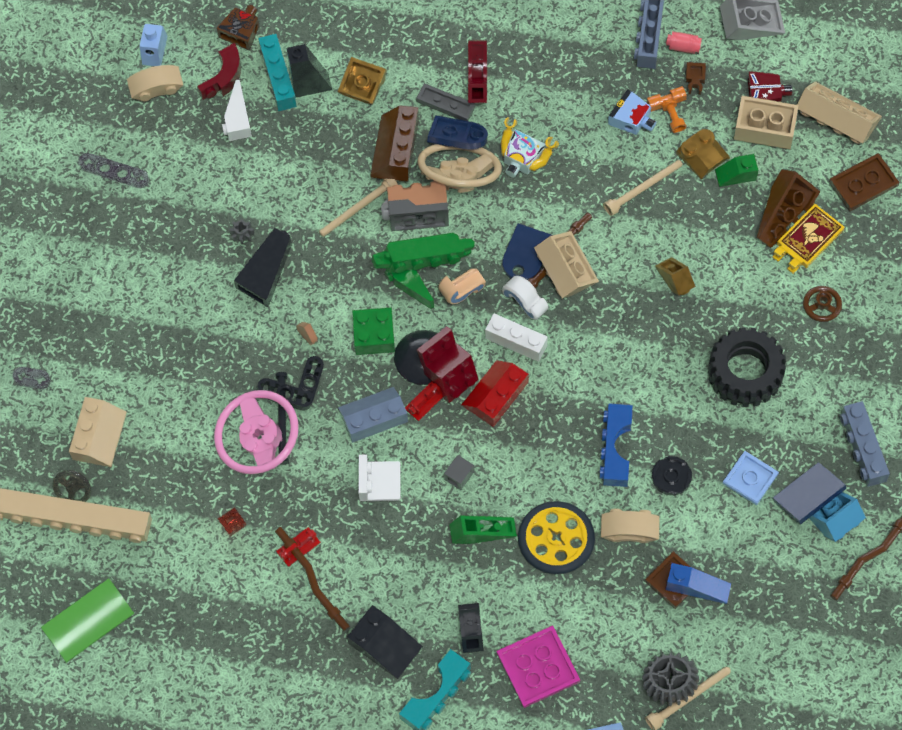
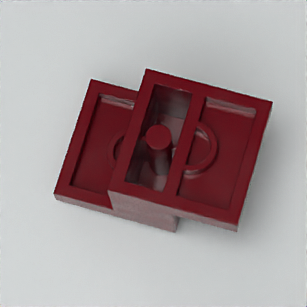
M448 326L417 349L425 375L441 388L444 400L448 403L458 398L465 390L479 380L471 354L456 343L453 332Z

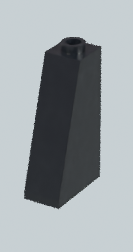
M305 44L286 48L295 98L332 90L329 73Z
M274 228L234 280L236 289L265 307L270 305L292 246L291 237L286 231Z

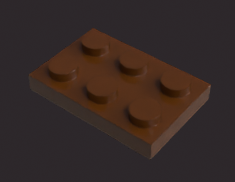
M879 153L829 179V183L849 211L898 187L900 183Z

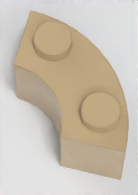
M174 65L150 67L133 74L127 79L131 98L141 101H148L159 95L175 94L183 86L179 66Z
M611 509L610 512L602 514L601 537L612 542L633 541L648 543L659 540V516L651 514L649 510L637 512Z

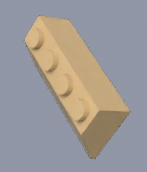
M816 81L805 88L797 104L799 105L798 110H800L802 115L814 117L819 124L831 126L836 133L846 134L856 143L867 141L882 117Z

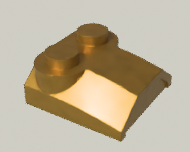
M351 57L338 93L373 105L381 85L385 82L387 70Z
M702 129L684 141L676 151V154L701 180L724 161L730 159V156L715 140L713 132L708 129Z

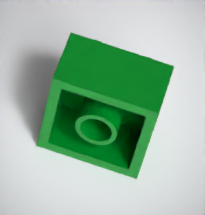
M392 307L352 310L356 355L395 352Z

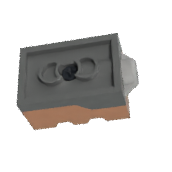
M433 181L429 186L413 183L407 188H403L402 185L387 187L388 199L381 205L382 219L384 221L390 220L391 232L449 226L446 185Z

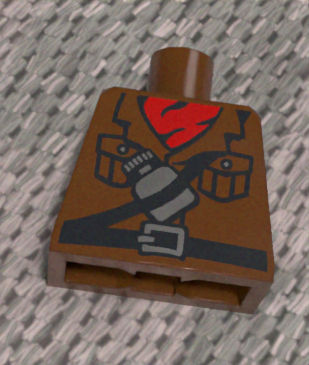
M248 5L245 11L234 8L217 27L218 38L232 44L235 43V45L250 51L259 28L258 17L255 16L257 8L253 5Z

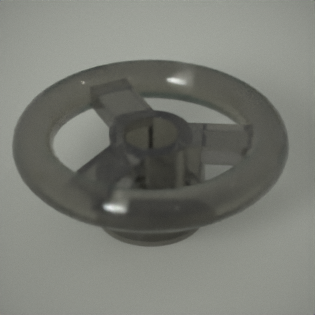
M64 470L59 472L53 479V491L58 498L86 502L91 496V485L87 478L79 472ZM59 483L66 487L68 497L61 493ZM85 488L84 496L80 499H75V493Z

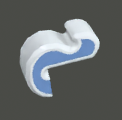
M514 276L503 286L504 296H513L531 319L537 320L548 310L546 300L539 297L534 286L524 277Z

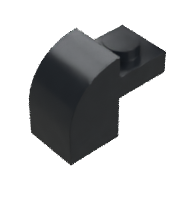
M479 603L458 605L463 653L484 651Z

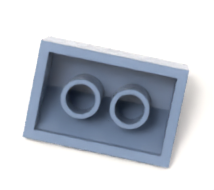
M394 387L338 407L352 443L408 422L406 409Z

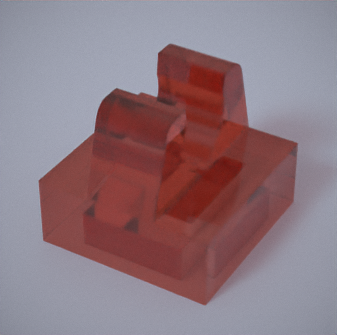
M235 507L218 518L219 523L229 536L235 535L247 526Z

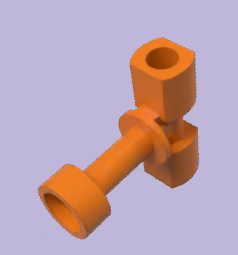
M683 86L670 90L668 95L661 97L660 94L647 98V104L650 105L651 112L661 108L664 111H668L672 120L670 127L673 133L686 129L687 126L684 119L679 118L675 110L677 103L686 100L687 95Z

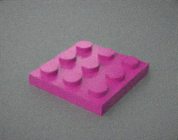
M553 625L497 651L501 664L523 708L580 683V678Z

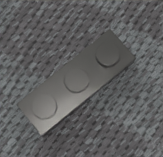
M425 83L416 97V102L460 120L469 121L475 109V103H468V100Z

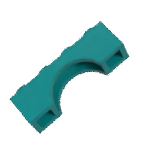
M277 34L258 38L278 111L297 107L295 94Z
M450 649L438 664V671L442 676V685L439 691L426 699L411 698L399 713V718L414 730H427L433 722L431 720L436 713L439 715L445 708L446 704L444 702L447 698H453L459 689L457 687L461 681L465 682L471 675V664Z

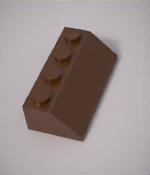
M399 105L381 115L370 178L409 181L419 123V107Z

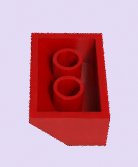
M496 360L461 406L494 427L529 383V374L513 363Z

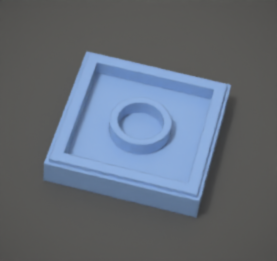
M744 451L722 484L757 505L779 472Z

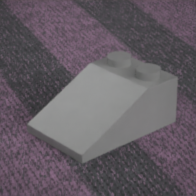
M725 0L720 5L726 39L746 40L785 34L778 0Z

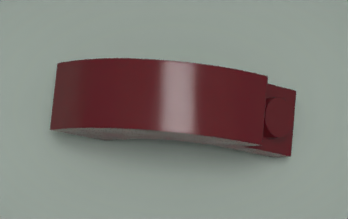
M468 40V103H487V40Z

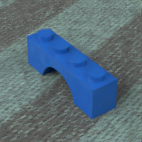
M608 404V411L604 410L603 422L607 423V429H603L602 441H606V448L601 449V460H605L604 467L600 466V479H603V485L628 486L629 461L623 459L617 453L614 444L620 435L631 431L633 405Z

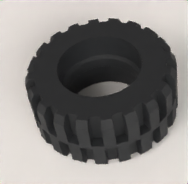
M742 327L737 332L734 329L728 331L727 336L722 335L719 341L714 344L710 354L708 365L710 384H714L713 390L716 394L722 393L721 398L725 401L727 399L732 400L731 404L737 406V403H742V407H749V404L753 403L755 407L760 405L761 400L766 403L771 399V395H776L783 382L786 370V357L782 354L783 349L781 345H776L777 340L773 336L769 338L767 337V332L763 330L761 333L757 332V328L746 330L745 327ZM738 355H752L763 363L765 373L757 379H741L731 372L728 362Z

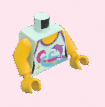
M507 117L504 121L507 128L504 130L501 139V154L504 157V163L509 165L505 171L506 174L514 178L519 171L529 174L531 171L544 167L553 153L552 149H556L559 146V142L555 141L554 145L551 146L550 142L553 137H548L544 144L516 129L513 132L512 128L517 125V120L514 119L513 125L509 126V117Z

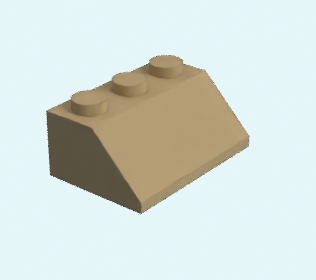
M742 96L734 140L791 149L799 105Z
M571 231L550 236L534 247L537 257L542 261L547 275L553 281L556 291L561 298L572 296L599 282Z
M85 397L69 449L72 460L111 467L127 412L104 400Z

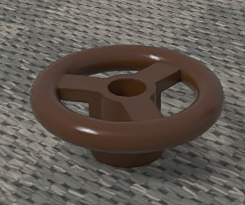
M816 286L805 294L803 307L810 318L819 322H828L840 314L842 299L833 288ZM819 292L816 296L815 304L809 306L810 297L814 293ZM832 296L836 300V308L831 305ZM826 309L832 314L820 316L813 311Z

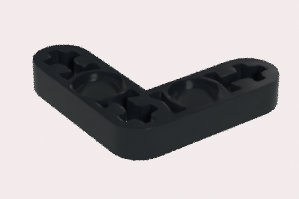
M318 356L308 358L298 388L269 378H263L258 382L256 390H263L264 385H268L267 391L274 392L275 387L278 388L277 394L281 390H286L290 393V397L286 400L290 402L293 408L302 411L308 410L313 403L324 367L323 360ZM316 363L317 367L314 374L310 373L312 364ZM311 379L314 382V386L306 387L304 380ZM294 394H297L295 401H292ZM302 397L306 398L307 402L305 404L301 403Z

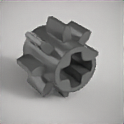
M243 219L233 222V228L229 229L230 234L233 235V241L238 240L241 244L246 240L251 241L250 235L254 234L251 222L246 223Z

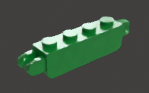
M455 233L393 241L388 243L385 251L373 254L371 260L375 269L386 268L388 273H401L405 270H419L430 266L438 267L443 264L452 265L460 262L462 257L469 256L471 249L475 246V242L470 238L459 239V236Z

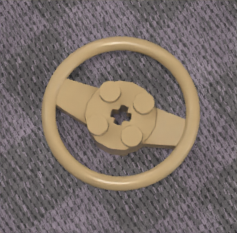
M434 144L425 148L419 154L417 160L421 174L426 175L428 180L432 179L446 185V190H449V187L458 189L459 193L474 190V187L492 183L500 176L502 171L499 159L482 147L468 150ZM442 150H464L481 155L469 163L468 159L463 157L452 161H442L440 169L427 166L425 163V159L430 154ZM492 167H494V171L490 175L484 178H480Z

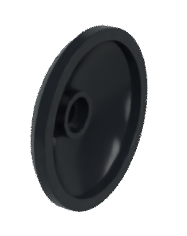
M430 330L414 331L403 337L398 343L394 353L395 367L398 373L408 382L416 385H428L430 382H433L424 373L417 349L435 336L437 332Z

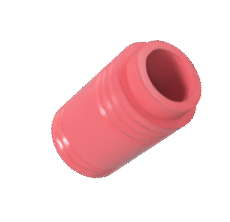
M672 31V35L668 34L666 45L670 46L669 50L695 54V52L699 53L702 38H699L698 35Z

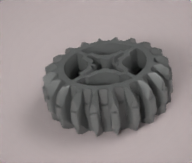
M672 651L666 656L662 652L660 658L654 655L653 661L648 660V667H644V674L642 676L643 688L647 690L649 697L652 696L654 702L660 700L662 706L665 702H668L670 707L673 702H676L678 705L681 704L680 700L687 702L688 696L693 697L694 690L698 689V669L695 667L693 660L689 661L687 655L681 658L680 652L676 656L673 655ZM672 673L671 684H669L670 674Z

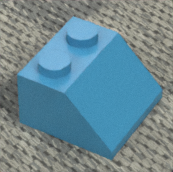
M842 492L809 519L825 537L836 542L843 538L852 528L857 527L866 516L858 500Z

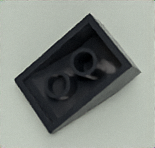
M374 605L368 609L347 636L349 645L396 679H399L423 648L411 635Z

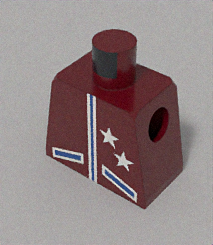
M749 71L747 80L749 97L781 102L782 96H792V85H781L779 74Z

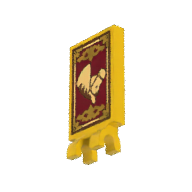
M814 204L778 240L777 245L779 247L774 250L772 258L779 262L786 254H789L794 259L789 262L790 266L787 270L794 274L802 265L808 268L842 233L845 227Z

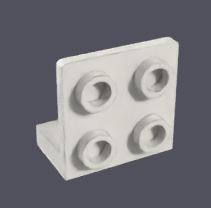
M359 455L360 501H399L400 462H368L367 455Z

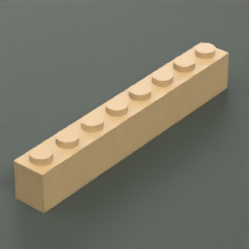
M0 488V521L6 518L17 524H22L24 521L30 522L31 525L36 527L49 525L50 528L55 530L67 528L73 533L85 531L96 537H100L103 534L109 535L110 538L115 540H121L122 537L128 538L129 541L134 543L147 542L152 522L149 512Z

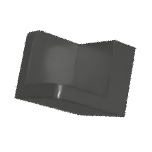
M457 455L444 472V480L462 490L475 472L474 465Z

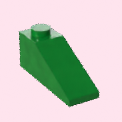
M386 269L384 272L389 282L392 281L395 287L428 308H434V299L417 270L411 269L401 273H388Z
M460 515L449 524L452 544H474L517 537L514 517Z

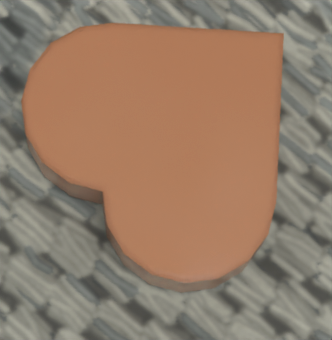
M301 322L296 325L297 331L310 345L318 341L311 324Z

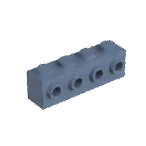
M641 0L640 11L644 12L643 16H639L638 27H641V32H637L636 38L639 48H635L634 53L637 67L656 69L664 0Z
M863 401L844 406L840 414V420L847 430V440L854 449L853 456L855 461L859 463L862 480H865L867 487L887 482L890 473Z

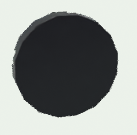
M668 456L656 462L652 469V481L659 492L675 496L682 494L688 489L692 481V471L685 460L675 456Z

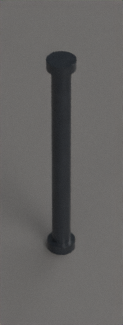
M277 372L275 378L278 382L285 384L287 373ZM281 390L279 394L286 399V390ZM278 403V426L282 432V441L279 443L280 454L287 444L286 411ZM286 458L279 465L289 464V458Z

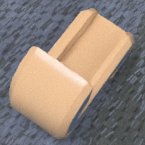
M473 268L453 281L448 276L444 277L439 284V291L449 304H458L465 300L472 292L477 293L483 289L486 281L480 272Z

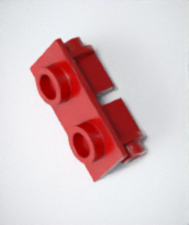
M430 382L405 407L406 411L417 421H420L443 398L440 387L436 383Z
M307 527L293 538L296 543L287 549L282 546L276 552L289 567L297 561L291 553L295 548H298L305 555L321 542L316 537L315 531Z

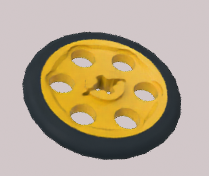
M552 501L540 504L528 512L519 526L518 545L522 555L529 564L544 573L566 574L574 571L589 559L594 549L595 532L591 520L581 509L570 503ZM549 514H555L558 520L555 523H549L546 517ZM574 520L577 522V527L569 529L566 527V522ZM534 527H540L543 533L540 536H534L531 530ZM552 533L556 535L560 533L561 541H558L557 539L553 541ZM573 539H579L582 545L579 548H573L570 542ZM538 546H545L547 553L545 555H538L536 548ZM557 552H564L567 558L564 561H558L555 555Z

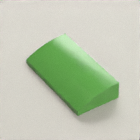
M108 578L44 624L41 629L67 663L131 617L134 612Z

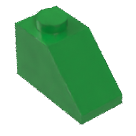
M754 154L734 157L715 169L719 187L757 181L759 171Z

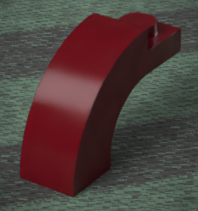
M235 43L218 51L220 61L223 64L220 72L197 86L202 100L214 97L217 92L225 96L233 89L235 81L239 80L241 61Z

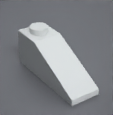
M240 80L235 81L224 115L226 124H222L224 135L229 136V141L252 137Z

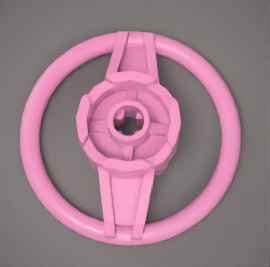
M255 390L238 396L224 408L215 426L214 443L219 457L228 467L244 474H259L275 469L289 456L295 446L299 429L296 412L288 400L272 391ZM256 398L271 399L279 403L289 416L290 436L286 446L276 457L275 452L280 441H282V432L279 426L264 414ZM239 405L244 420L239 427L240 443L248 453L254 456L257 466H245L235 462L228 456L223 446L222 432L224 424L231 412Z

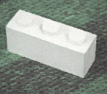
M493 314L485 329V339L538 362L547 347V336L497 314Z

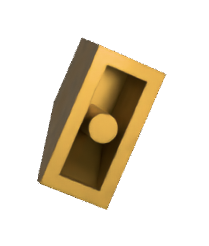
M673 257L655 265L670 290L675 294L685 295L692 288L696 287L688 266Z

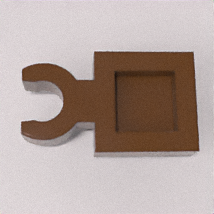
M687 62L686 82H689L688 94H691L692 88H697L699 90L698 95H701L703 88L701 83H705L706 63Z

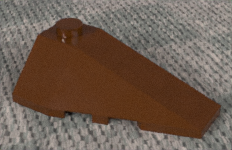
M781 169L772 185L756 238L767 247L772 248L787 232L786 227L791 222L795 224L799 220L797 216L803 210L807 212L813 206L820 191L797 172Z

